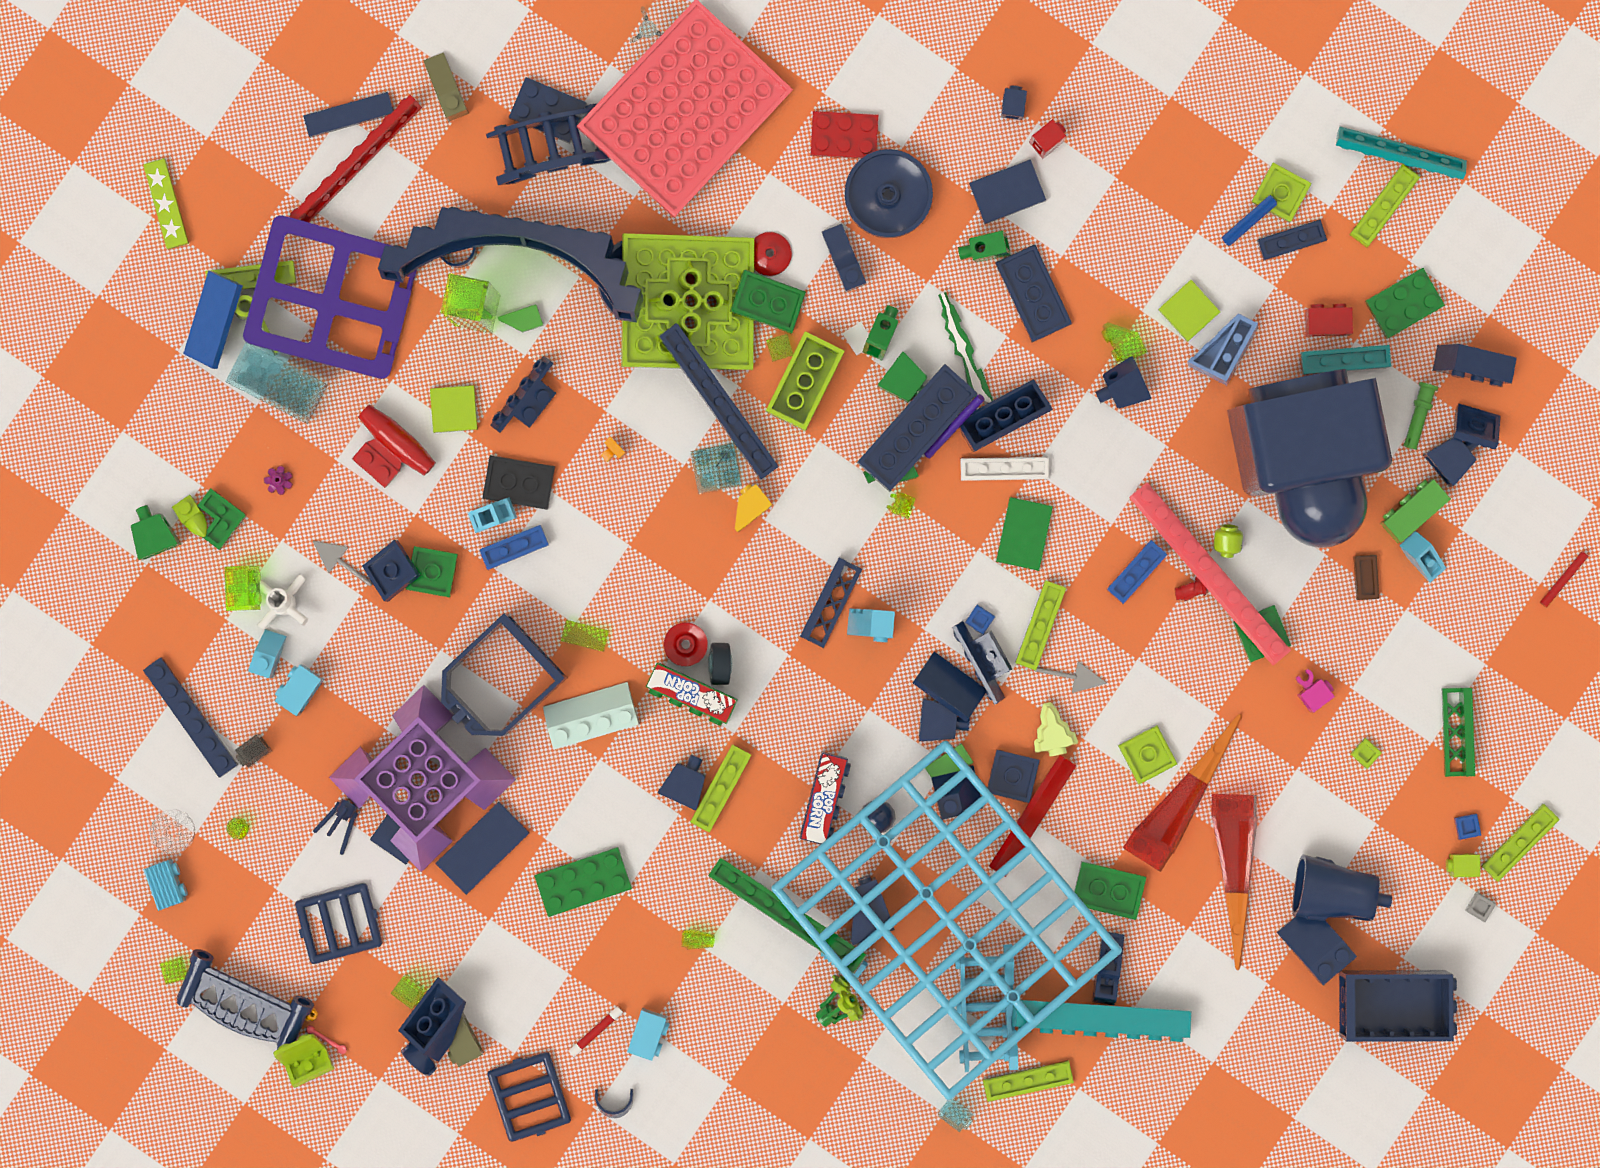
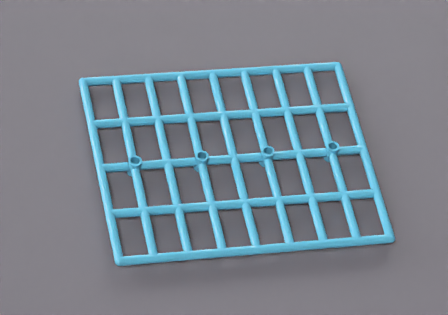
M948 741L941 742L771 887L773 893L947 1100L953 1099L1122 952L1119 944ZM943 752H946L960 771L925 800L910 780ZM967 777L982 796L946 825L931 806ZM903 787L918 804V807L885 835H882L869 820L868 816ZM989 803L1003 822L968 851L953 832L985 804ZM925 813L940 832L904 861L890 845V841ZM861 823L875 839V843L840 872L825 852ZM1010 828L1025 847L989 877L974 858ZM946 838L961 858L926 887L910 868ZM883 849L897 868L865 896L861 897L846 878L879 850ZM1031 854L1047 873L1011 903L996 883ZM819 859L834 878L800 907H797L783 891V888ZM968 864L983 883L947 913L933 896V893ZM904 874L916 888L918 895L883 923L868 904ZM1053 880L1068 899L1032 928L1017 909ZM840 884L855 904L819 934L804 914ZM990 890L1005 909L971 938H968L954 919L985 892ZM926 900L941 919L905 949L891 933L890 929ZM1074 905L1089 922V925L1054 954L1039 935ZM862 911L876 927V930L844 958L840 959L825 940L858 912ZM1011 915L1026 935L990 964L977 949V943ZM947 926L961 942V946L929 974H926L911 956ZM1096 931L1111 950L1076 980L1062 964L1061 960ZM883 936L898 956L862 985L847 966ZM1032 941L1047 958V961L1012 990L997 971ZM969 952L984 971L948 1001L933 981ZM905 962L920 981L884 1011L869 992ZM1054 967L1069 986L1034 1016L1020 1000V995ZM988 978H991L1003 992L1004 998L972 1026H969L955 1007ZM927 988L942 1007L905 1037L890 1018ZM1012 1003L1027 1023L991 1052L976 1033ZM948 1014L963 1033L927 1063L912 1044ZM970 1040L985 1059L949 1089L935 1073L934 1069Z

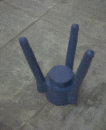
M342 799L341 802L337 801L334 808L315 827L313 832L317 833L335 814L338 817L327 833V836L330 837L342 819L347 821L350 818L340 850V855H344L354 821L358 816V813L355 812L358 807L345 799Z

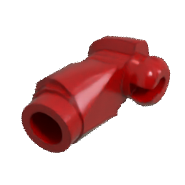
M1197 576L1195 577V582L1174 588L1176 601H1187L1195 596L1202 594L1205 596L1208 593V589Z

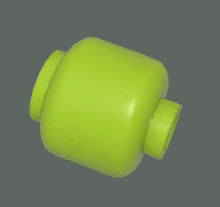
M1223 524L1221 528L1215 530L1214 550L1221 553V557L1233 558L1234 554L1241 552L1243 532L1238 529V526Z

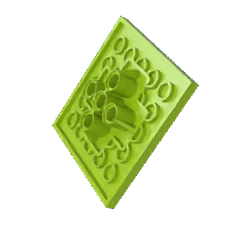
M622 234V261L626 262L629 272L625 286L633 285L641 289L644 300L637 323L622 320L621 367L681 369L658 337L669 327L677 323L709 369L753 370L754 320L732 313L730 309L743 270L754 273V238ZM687 273L694 276L695 283L693 285L686 282L685 276ZM665 295L672 297V306H667L663 302ZM689 295L694 298L695 304L693 307L685 303L686 296ZM708 296L716 299V306L714 308L707 304ZM686 318L693 319L695 323L693 329L686 327Z

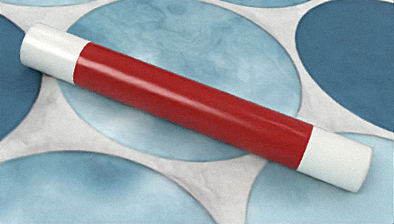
M617 1006L569 1049V1053L575 1057L614 1022L623 1011Z

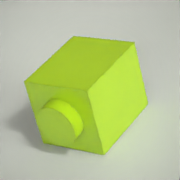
M1476 853L1449 854V859H1446V871L1449 872L1451 877H1480V855Z

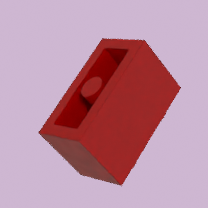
M1052 119L1031 136L1029 143L1039 156L1044 159L1064 142L1066 129L1059 121L1055 122Z
M1312 304L1311 308L1305 310V337L1350 336L1353 334L1352 307H1346V304H1333V308H1324V304Z

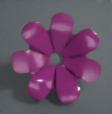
M278 466L277 471L274 468H270L268 470L270 477L264 478V483L270 484L268 487L270 493H274L277 490L279 495L285 494L284 488H292L293 484L288 480L293 475L291 472L284 473L285 468L283 466Z

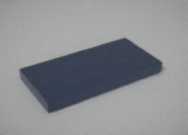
M1035 244L995 263L1032 343L1072 325L1070 317Z
M498 802L435 864L467 895L530 832Z

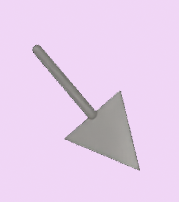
M313 541L328 573L338 562L367 585L372 586L371 581L340 559L348 547Z
M1079 661L1077 662L1075 675L1037 668L1035 671L1074 679L1072 693L1107 684Z

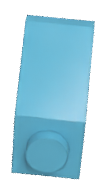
M1418 532L1412 533L1399 545L1409 561L1430 583L1446 569L1433 545Z
M265 629L254 651L248 672L266 678H273L287 636Z

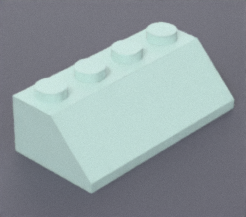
M628 682L543 707L553 750L640 724Z

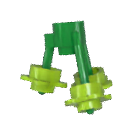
M833 975L834 980L830 986L834 991L819 1005L821 1009L816 1012L818 1021L824 1027L829 1026L831 1023L836 1024L846 1017H849L852 1022L855 1020L862 1021L863 1007L857 1001L856 996L851 993L849 982L843 976ZM839 994L840 998L837 1000L838 1007L836 1008L833 1004L829 1005L834 997Z

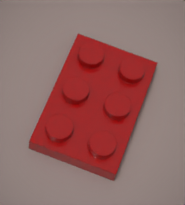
M813 111L810 156L862 159L864 156L877 151L879 115Z

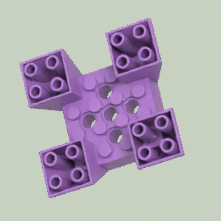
M425 685L392 715L402 731L398 737L375 759L360 746L329 777L359 809L368 800L373 798L401 827L390 841L420 872L453 842L437 824L466 797L485 810L516 780L486 748L466 763L450 747L438 732L452 719L453 714ZM401 757L408 760V767L405 770L398 767V760ZM433 757L440 761V767L437 770H433L429 766V761ZM416 773H420L424 777V783L421 786L416 785L413 781ZM400 789L407 791L408 798L406 801L398 799L397 793ZM432 789L437 790L440 794L437 802L431 801L429 798V792Z

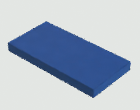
M208 271L183 352L184 355L212 369H218L243 285L214 271Z

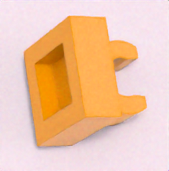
M611 437L604 442L608 449L601 456L606 462L610 461L615 455L620 460L626 455Z

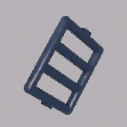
M366 883L300 899L295 902L301 929H299L300 937L304 938L311 964L374 949L382 945L376 920L378 918L377 909L373 908ZM357 893L361 894L372 940L362 943L359 942L348 896ZM338 898L351 946L339 949L326 903ZM318 904L330 950L321 954L316 952L305 907Z
M543 1052L525 1059L520 1057L514 1059L513 1063L488 1071L487 1076L509 1141L514 1142L535 1134L540 1136L546 1134L547 1130L571 1122V1116L549 1052ZM544 1062L547 1075L501 1090L497 1077ZM548 1083L551 1084L554 1096L508 1111L504 1098ZM555 1104L558 1105L561 1117L515 1132L511 1119Z

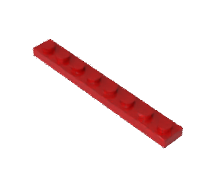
M411 95L401 100L398 107L391 114L385 116L382 123L368 134L361 145L356 146L352 150L351 155L345 161L337 165L336 170L330 176L322 180L320 186L314 192L307 195L305 201L298 208H295L289 217L309 223L422 109V106Z

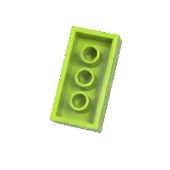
M805 331L766 409V413L806 432L845 351Z

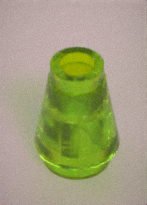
M689 928L682 932L681 945L687 948V950L713 948L715 936L714 934Z

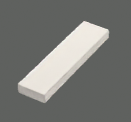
M1049 457L960 459L961 481L1049 479Z

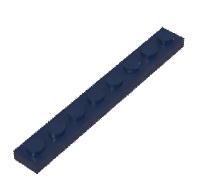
M675 323L661 333L658 337L758 478L762 480L779 466L680 326Z

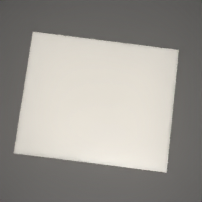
M859 322L842 333L856 356L863 351L869 335L863 324Z

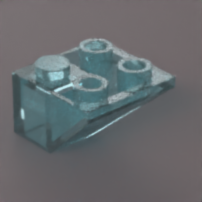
M734 443L690 451L699 495L742 486Z

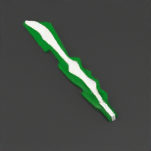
M941 293L938 295L943 308L941 316L946 321L945 330L950 334L948 339L954 343V354L963 358L968 385L977 392V395L981 394L985 398V402L990 403L993 401L982 369L977 370L972 358L974 350L967 334L960 326L959 322L962 321L954 305L951 304L947 293Z

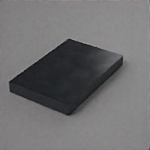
M490 455L482 499L500 501L510 497L512 504L548 510L555 466Z

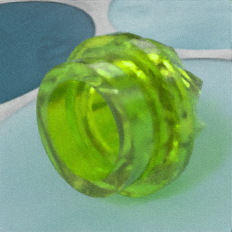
M233 818L227 823L226 831L231 838L242 840L247 835L250 826L243 818Z

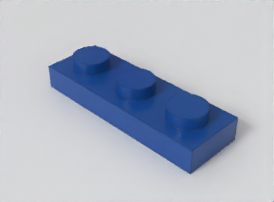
M539 525L479 549L487 570H490L547 547L549 544L542 526Z
M1150 540L1106 590L1124 604L1168 554Z

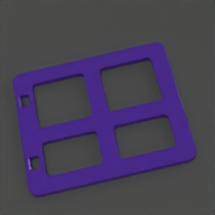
M276 216L271 225L243 332V339L246 343L370 377L385 379L391 372L417 269L407 276L409 280L406 289L400 288V282L395 281L387 311H380L341 300L339 294L350 253L357 252L381 259L385 245H392L287 216ZM287 234L334 247L332 262L322 294L277 283L274 280L284 238ZM270 298L317 310L318 315L309 343L264 332L261 329ZM338 315L382 328V335L374 360L364 359L327 348L326 343L334 316ZM385 341L392 342L389 355L382 353Z

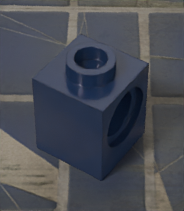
M1011 85L1009 88H1005L1000 118L1023 120L1027 91L1022 90L1023 87Z

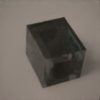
M260 734L254 735L235 749L238 754L236 758L243 767L246 765L248 768L254 766L273 752Z

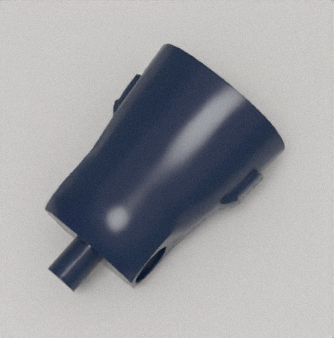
M1303 854L1300 857L1296 872L1292 914L1295 917H1304L1307 920H1318L1319 922L1327 918H1351L1372 921L1375 917L1377 906L1391 907L1392 895L1379 893V876L1352 871L1336 865L1330 859Z

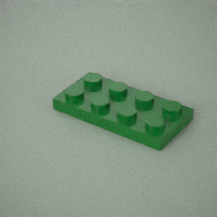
M619 847L534 875L548 917L632 889Z

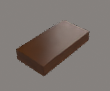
M1377 555L1353 556L1356 600L1379 599Z

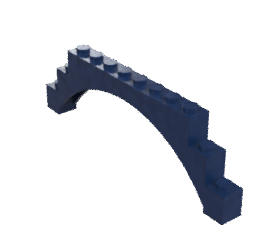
M441 207L435 229L427 226H413L406 249L398 245L393 247L385 245L378 266L382 279L403 282L406 276L419 267L453 252L490 245L521 246L559 257L588 275L610 300L615 319L637 323L644 300L641 289L633 285L625 286L629 274L627 264L618 258L610 259L614 244L611 235L605 232H589L582 228L571 229L559 224L548 225L540 221L530 222L517 217L506 218L498 214H482L475 210L464 211L456 207Z

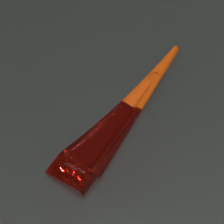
M1241 714L1236 716L1187 775L1134 829L1123 847L1125 850L1156 870L1162 871L1171 855L1175 853L1242 719Z
M1213 793L1211 816L1223 874L1235 968L1239 970L1258 817H1256L1257 795Z

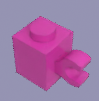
M1306 669L1305 672L1308 675L1306 681H1302L1299 676L1295 677L1297 683L1304 688L1297 695L1307 709L1314 713L1335 697L1332 694L1334 689L1327 680L1323 682L1322 679H1317L1313 682V673Z

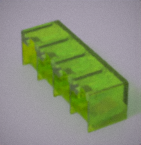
M449 273L440 314H444V317H447V320L454 324L453 326L492 334L500 294L489 281Z

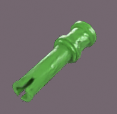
M1419 382L1418 396L1413 401L1415 410L1405 443L1403 444L1404 447L1417 450L1428 410L1433 408L1431 403L1434 393L1439 388L1424 382Z

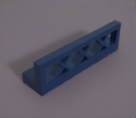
M840 557L838 558L800 637L824 648L862 571L861 568ZM844 566L856 571L852 580L843 582L841 572ZM838 578H840L841 584L835 585ZM850 583V585H849V587H848V589H847V591H846L845 584ZM842 586L845 593L844 598L834 602L831 592L833 588ZM830 597L831 603L825 605L828 598ZM841 603L838 610H836L835 604ZM833 606L834 618L824 622L821 614L823 608ZM820 617L822 623L816 625ZM831 622V624H830V626H829V628H828V630H827L825 624ZM823 625L825 631L822 642L810 637L813 629Z

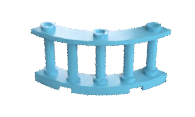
M1012 944L1003 945V954L1012 947ZM1003 954L985 958L992 964ZM963 955L955 962V968L959 969L960 991L975 979L965 978V967L980 966L973 957L964 958ZM1014 957L1002 966L1004 974L1000 975L1012 990L1014 984ZM988 978L979 987L997 985L991 978ZM965 998L956 1006V1009L967 1022L966 1012L989 1011L998 1002L966 1003ZM1011 1003L1001 1012H1005L1006 1025L982 1028L976 1033L978 1037L1002 1036V1038L1008 1039L1016 1032L1015 1027H1012L1013 1004ZM968 1041L963 1044V1050H959L960 1064L964 1063L965 1072H969V1061L985 1059L980 1052H969ZM1017 1043L998 1059H1004V1062L1008 1061L1009 1070H1018Z

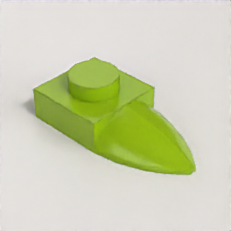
M189 494L172 506L181 523L190 532L197 536L205 537L207 533L205 516L197 506L198 504Z

